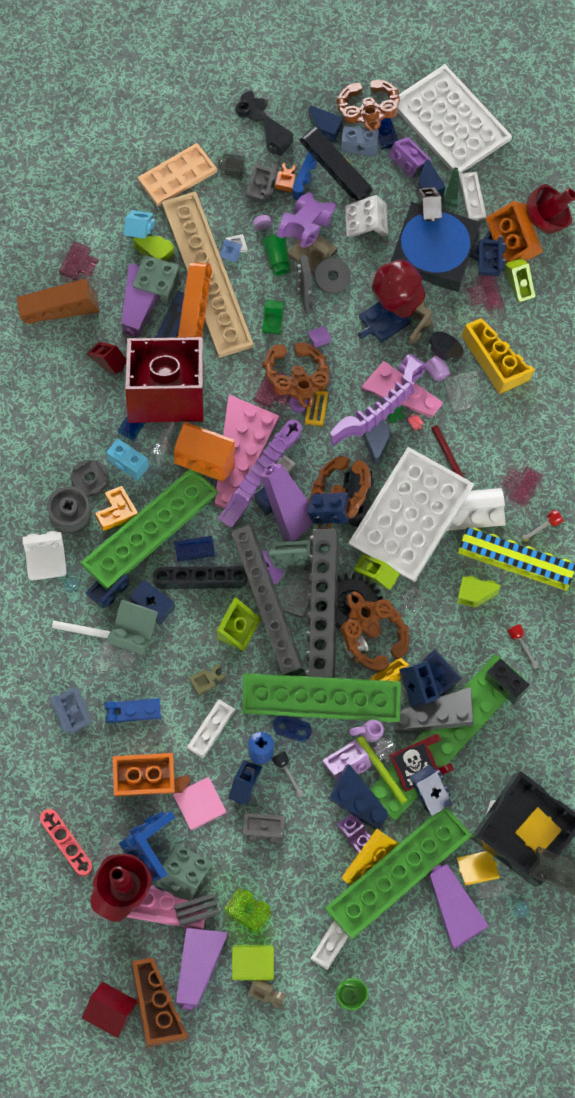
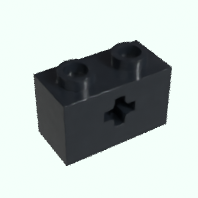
M501 658L487 671L485 680L513 705L527 692L530 686Z

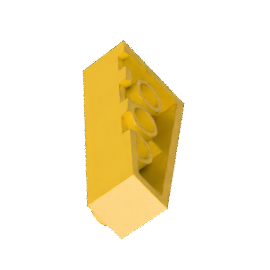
M480 318L466 324L461 337L497 392L501 394L530 380L535 369L531 365L528 366L519 354L516 355L510 349V345L506 341L503 342L497 336L498 334Z

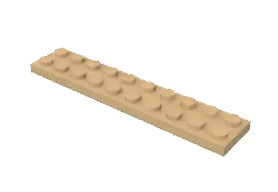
M196 191L162 201L164 212L187 274L190 263H210L212 274L205 322L218 358L253 348V341Z

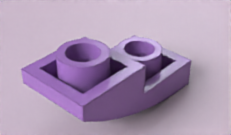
M350 814L337 824L356 852L359 853L371 837L362 822Z

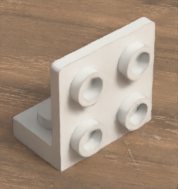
M377 195L345 206L347 237L351 238L372 230L381 237L389 235L387 204Z

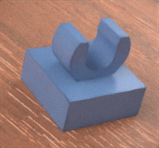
M224 239L220 256L237 262L242 244Z

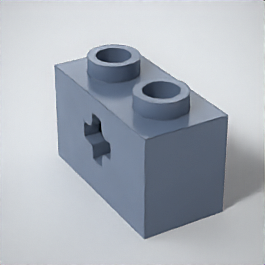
M344 126L341 152L376 156L379 130L372 129V131H369L365 128Z

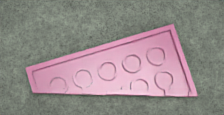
M228 395L223 436L235 440V469L224 482L217 481L216 490L219 493L215 497V505L223 509L229 503L235 490L238 489V485L245 479V475H248L250 472V468L260 458L279 420V415L231 395Z

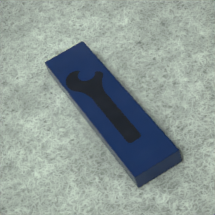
M177 291L155 338H177L184 292Z

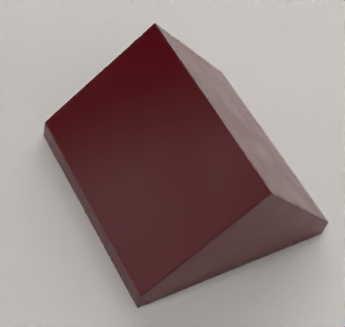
M102 981L90 996L82 1019L118 1038L135 1009L137 1000Z

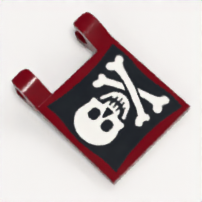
M438 734L388 755L405 792L414 788L409 776L428 765L435 770L438 769L442 775L454 770L451 763L438 768L428 746L440 741Z

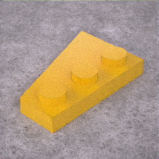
M376 829L341 879L352 885L400 843L379 829Z

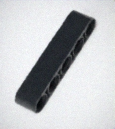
M312 127L300 138V142L352 199L355 198L359 201L372 193L373 190L369 183L319 129Z
M242 566L158 567L153 572L154 585L159 589L243 588L248 582L246 571ZM181 575L186 577L183 581H179L176 578ZM199 575L205 576V579L200 581L197 580L196 577ZM217 575H223L225 577L223 580L215 579ZM236 575L244 576L242 580H236L234 577ZM159 576L167 577L164 581L157 580Z

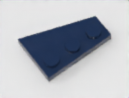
M347 764L328 799L371 828L380 830L388 815L387 810L351 765Z

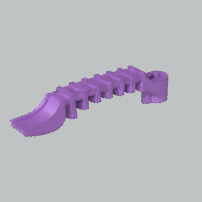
M407 355L397 368L404 374L401 378V384L399 382L396 383L395 391L391 389L388 397L386 395L383 396L382 404L377 401L374 405V410L367 407L365 411L366 416L359 410L356 413V417L348 416L342 419L330 433L331 444L336 446L347 437L362 436L365 432H370L371 428L375 425L378 426L379 422L385 420L390 413H394L395 408L400 407L404 400H408L410 394H414V381L425 372L426 365L414 355Z
M289 420L282 430L274 436L273 441L268 444L267 449L256 460L255 465L250 468L248 475H245L243 482L238 485V489L233 493L218 520L230 528L236 525L247 510L250 498H255L254 492L256 489L259 490L261 488V475L265 472V468L270 464H278V459L284 456V451L289 450L301 437L302 426L300 422Z

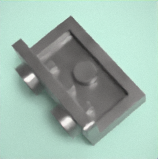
M254 164L245 198L264 204L267 198H271L274 190L271 184L276 182L278 175L275 172L276 165H273L272 169Z
M245 813L243 838L248 842H258L259 840H267L269 844H279V841L283 842L285 816Z

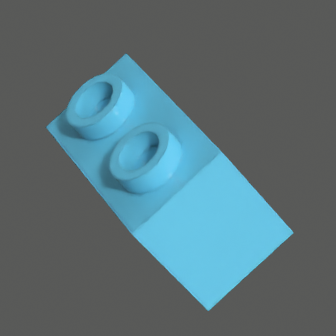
M131 210L125 217L123 235L145 239L155 227L153 213Z
M118 438L106 452L107 461L137 481L149 467L147 457Z

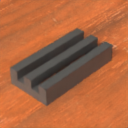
M214 893L174 905L180 927L220 915ZM196 905H200V906H197V907H194V908H191V909H188V910H184V909H187V908H190V907H193V906H196ZM213 907L214 909L185 919L182 918L183 916Z

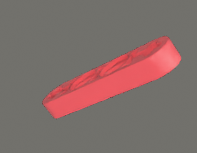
M52 809L44 810L40 815L43 827L74 871L79 876H88L93 870L91 860L59 815ZM47 814L49 816L54 815L52 819L57 825L54 828L49 821L44 822ZM58 830L66 832V837L63 840L55 838V833ZM69 846H76L78 852L74 856H69L66 853ZM80 857L83 864L88 863V870L84 871L82 869L79 871L80 865L76 859Z

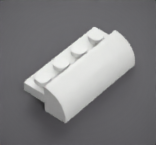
M502 489L470 491L447 531L461 530L467 527L505 526V502Z

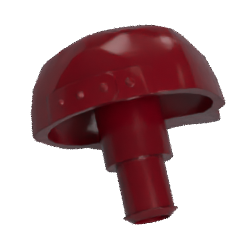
M549 184L539 186L530 194L526 201V210L530 222L545 234H553L565 229L572 223L568 204L575 200V192L571 188H566L560 194Z
M395 260L377 269L371 286L372 293L387 311L393 312L401 318L409 317L425 299V290L420 273L412 263L406 260Z
M130 854L107 856L93 879L94 889L90 899L93 911L109 921L120 922L134 908L139 907L152 885V877L145 863L140 858Z

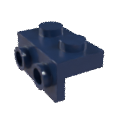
M499 236L498 240L479 239L478 275L500 276L501 271L505 270L506 259H503V253H505L506 243L503 242V236Z
M347 492L312 494L307 514L314 524L349 522V517L346 510L350 497Z
M124 574L108 591L96 581L85 593L92 601L104 609L115 601L116 595L119 592L122 593L129 586L128 575Z
M436 649L423 660H428L438 693L446 694L462 679Z

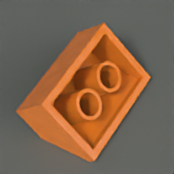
M513 201L485 218L493 240H498L499 236H503V242L506 243L503 259H506V263L519 258L529 260L543 252L534 226L529 220L525 203Z
M184 422L174 447V463L224 482L235 469V440Z
M173 753L113 756L114 797L175 793Z

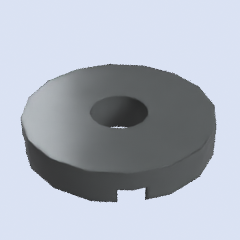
M335 257L326 258L316 267L314 273L315 283L320 290L328 294H338L349 285L351 279L350 269L341 259ZM328 272H335L337 279L334 281L330 280Z
M84 460L73 468L71 482L73 487L82 490L87 496H94L106 488L109 482V474L101 462ZM89 473L95 475V479L90 482L84 479Z

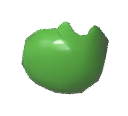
M348 978L337 987L336 1001L340 1007L348 1011L357 1010L368 1000V988L363 981L357 978ZM352 992H353V993H354V999L351 1001V995H352Z

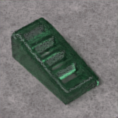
M457 167L453 168L443 200L444 205L454 208L458 206L459 171Z

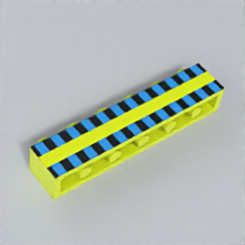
M466 528L458 554L565 591L568 590L575 571V564L568 559L561 560L555 558L550 553H541L532 547L520 546L515 541L500 539L495 534L488 535L482 533L477 528Z

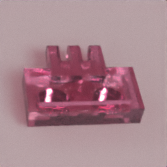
M74 241L59 269V274L73 280L77 279L79 273L91 277L92 271H94L95 265L98 263V259L89 256L91 247Z
M495 276L477 277L478 286L467 289L468 294H470V300L476 299L471 301L472 306L484 304L486 311L504 308L505 306Z
M277 371V372H278V376H279V375H285V376H286V374ZM264 377L254 397V402L271 408L274 401L286 405L288 402L286 398H290L291 395H278L274 393L272 385Z
M527 466L523 473L510 468L509 474L505 476V479L511 483L503 480L501 485L512 490L508 499L525 507L543 475Z

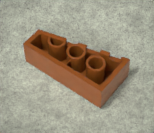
M86 278L17 297L19 317L24 323L28 324L100 313L97 292Z
M147 958L132 961L130 967L145 1048L187 1040L188 1034L181 1023L178 1012H176L154 959Z

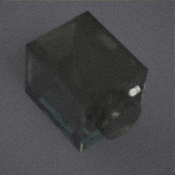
M224 153L223 159L219 160L218 163L221 177L242 180L245 156Z

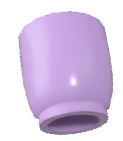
M434 356L425 363L426 371L438 382L443 381L451 374L446 362L437 356Z
M372 719L365 722L362 727L351 728L349 732L352 736H363L367 742H376L382 737L384 727L380 721Z

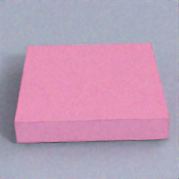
M209 777L185 788L182 793L173 794L190 831L227 813Z

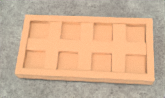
M196 143L139 176L138 182L158 207L162 205V201L174 198L215 174L217 168L199 144Z

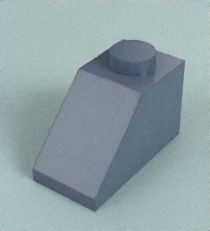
M381 420L378 426L375 425L371 428L370 432L367 431L362 435L375 465L379 463L392 434L390 426L385 424L384 420Z

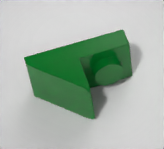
M266 300L262 333L280 335L285 301Z

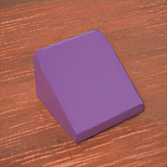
M324 326L307 332L313 347L331 342V336Z

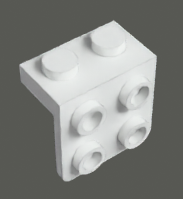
M49 531L42 535L29 534L27 537H22L29 580L63 577L67 574L61 532Z

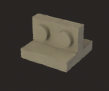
M319 234L314 243L306 248L299 246L300 241L296 238V243L288 251V257L299 264V257L307 255L311 273L314 274L319 263L326 258H331L338 250V247Z

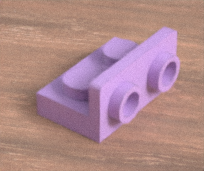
M356 740L322 760L336 783L347 764H350L358 775L371 767L368 754Z

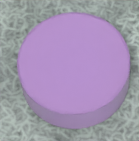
M260 215L253 221L254 228L257 231L266 230L272 226L271 218L268 215Z

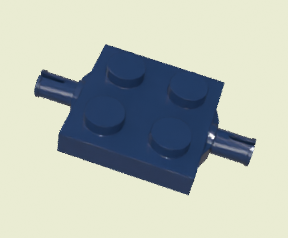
M377 302L359 314V318L366 328L357 334L361 340L371 334L382 343L410 325V319L408 317L401 318L395 313L387 311Z

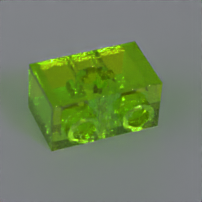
M238 888L224 907V912L258 935L272 915V911L269 910L271 907L262 900L258 902L253 899L254 895L248 890L244 889L242 891ZM250 906H252L253 913L248 912L247 914L245 907L249 908Z

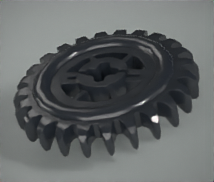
M347 573L344 575V580L338 576L336 629L348 621L349 616H346V614L350 613L351 608L347 602V595H352L353 591L362 595L365 601L376 602L383 599V596H377L381 590H374L376 583L369 585L370 578L363 581V575L361 574L356 579L355 573L352 574L351 579H349ZM343 594H345L344 599H339ZM352 595V600H354V603H357L358 598ZM321 603L325 605L321 607V611H324L327 608V604ZM338 607L345 609L344 614L340 611Z

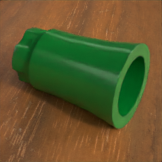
M276 234L265 237L262 240V245L266 251L273 275L281 276L290 272V261L286 237L280 238Z

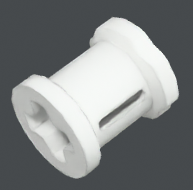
M360 635L357 639V642L360 643L358 649L360 652L369 651L368 645L364 637ZM344 642V647L348 656L350 658H353V654L351 653V651L348 652L346 643Z

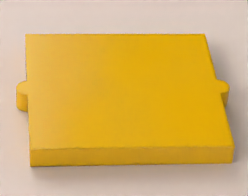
M536 807L516 830L515 834L525 843L526 847L529 846L540 856L561 832V829L552 821V817H548L542 810Z
M487 851L456 858L459 874L462 875L465 886L500 878L497 862L494 861L493 856Z

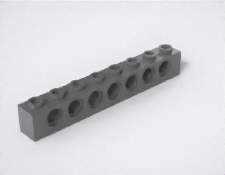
M250 525L232 531L282 674L294 676L304 672V665L255 530Z
M314 529L313 535H310V546L313 547V554L309 556V563L312 565V573H309V584H312V592L308 593V603H311V611H308L307 619L308 623L311 624L310 630H307V642H310V649L306 651V660L309 661V669H306V676L335 678L339 532L337 529ZM321 547H329L327 553H319ZM322 565L328 566V570L325 573H319V568ZM322 584H326L327 590L324 592H319V586ZM326 603L327 608L324 611H318L319 604ZM325 622L326 628L322 631L317 630V625ZM324 641L326 643L325 648L317 650L316 645ZM318 661H325V666L319 670L316 669V663Z

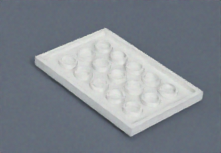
M446 64L399 94L398 113L456 177L512 139L511 134Z
M407 447L349 541V545L368 556L386 562L402 576L415 582L472 490L474 483Z

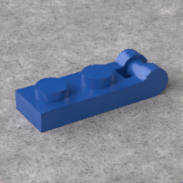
M309 152L293 185V198L295 200H298L303 195L304 186L309 184L311 179L310 172L312 169L315 170L318 163Z
M159 698L121 702L109 701L104 703L105 710H107V716H105L106 723L161 719ZM115 709H121V715H115Z

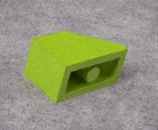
M147 236L145 239L133 238L134 248L143 256L146 255L167 262L174 256V245L171 241L165 240L161 236Z
M522 258L507 262L505 264L507 279L518 302L536 297L529 263Z
M365 554L361 556L353 569L364 577L370 578L377 585L389 590L400 575L386 562Z

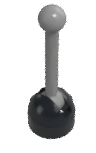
M283 751L274 756L272 761L275 766L285 770L296 790V796L302 797L303 791L298 788L287 768L289 758L287 753Z

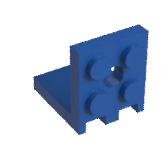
M161 811L156 815L152 814L144 820V824L132 828L129 831L130 835L119 842L125 854L134 855L145 863L151 874L152 882L162 879L167 875V872L146 839L176 818L172 811L166 813Z

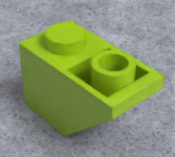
M463 576L457 604L476 608L498 595L501 585L492 580L482 581L474 576Z

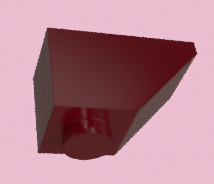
M98 342L86 353L108 373L118 374L125 368L127 359L116 345Z

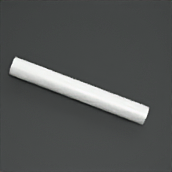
M53 621L52 628L101 638H108L111 632L59 621Z

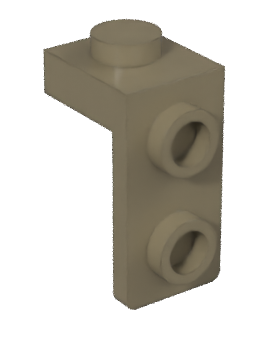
M423 303L411 314L421 320V322L409 337L408 344L410 346L414 342L418 343L423 335L422 331L424 328L428 329L433 321L431 319L432 311Z

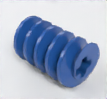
M265 732L253 734L248 743L249 757L256 764H265L271 760L274 754L273 739Z

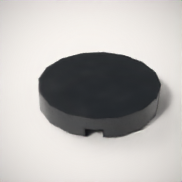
M435 332L428 341L431 344L430 349L442 360L448 361L450 359L452 362L460 360L464 353L460 342L448 333Z

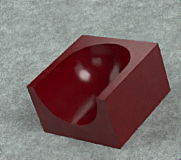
M203 337L127 338L125 391L128 423L204 422Z

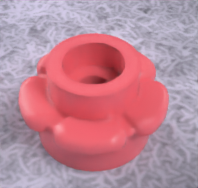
M411 414V417L407 420L414 431L422 430L421 425L424 423L418 414L416 416Z

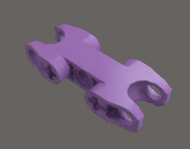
M309 192L302 195L294 207L293 213L296 215L288 212L283 215L276 236L280 238L286 236L295 237L300 241L299 246L306 248L313 244L320 232L318 224L325 227L330 224L337 204L333 202H317L313 199L314 194Z

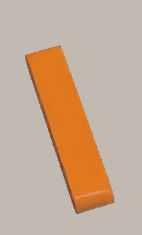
M190 263L178 338L202 337L212 274L210 263Z

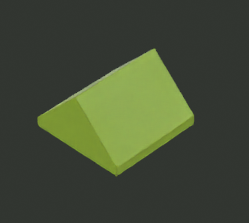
M234 598L217 629V639L241 651H245L261 618L239 599Z
M233 945L232 980H274V945Z

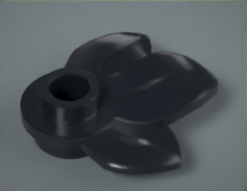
M252 90L245 92L241 96V101L236 105L235 112L241 118L248 117L253 121H261L266 115L264 110L268 105V99L254 98Z

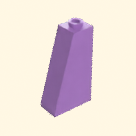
M132 263L129 264L121 324L122 331L127 336L140 337L158 295L133 288V283L140 266Z
M270 464L265 468L261 479L283 539L292 542L313 524L307 514L309 501L283 465Z
M447 864L443 867L438 865L431 870L432 874L429 876V881L450 947L454 951L486 930L488 924Z
M186 928L176 1004L180 1006V1009L191 1011L193 1007L198 1008L227 941L226 932Z

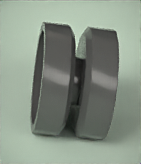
M66 486L57 489L51 494L47 510L51 524L57 531L63 534H75L87 527L91 520V509L87 495L82 490Z

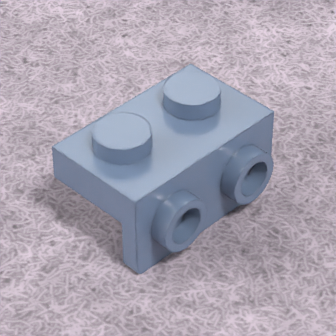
M73 687L60 696L53 695L50 697L52 708L60 720L59 726L64 732L75 733L93 723L78 687Z

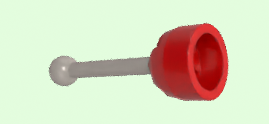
M554 509L548 514L547 522L528 535H523L521 540L527 542L531 536L549 524L552 526L564 522L561 514Z
M517 624L507 630L508 635L513 640H519L531 662V667L537 668L538 662L534 661L522 639L524 630L521 624Z

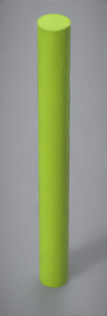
M360 736L357 742L368 754L369 759L400 804L407 802V798L363 736Z

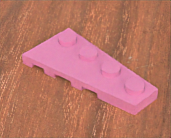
M383 361L363 384L361 390L368 391L381 398L385 395L388 397L391 389L395 391L396 383L399 382L401 384L403 374ZM414 382V394H410L408 400H404L401 405L432 418L443 405V402Z
M151 885L143 903L139 907L134 908L127 918L180 927L174 905L187 902L188 900L180 899L173 896L170 892H164ZM196 905V906H193V907H190V908H187V909H184V910H188V909H191V908H194V907H197V906H200V905ZM207 909L183 916L182 918L185 919L207 912ZM206 919L182 927L204 930Z

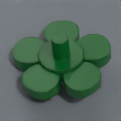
M402 405L395 408L394 413H390L387 418L390 417V423H396L397 419L402 420L404 418V414L401 412L403 410Z

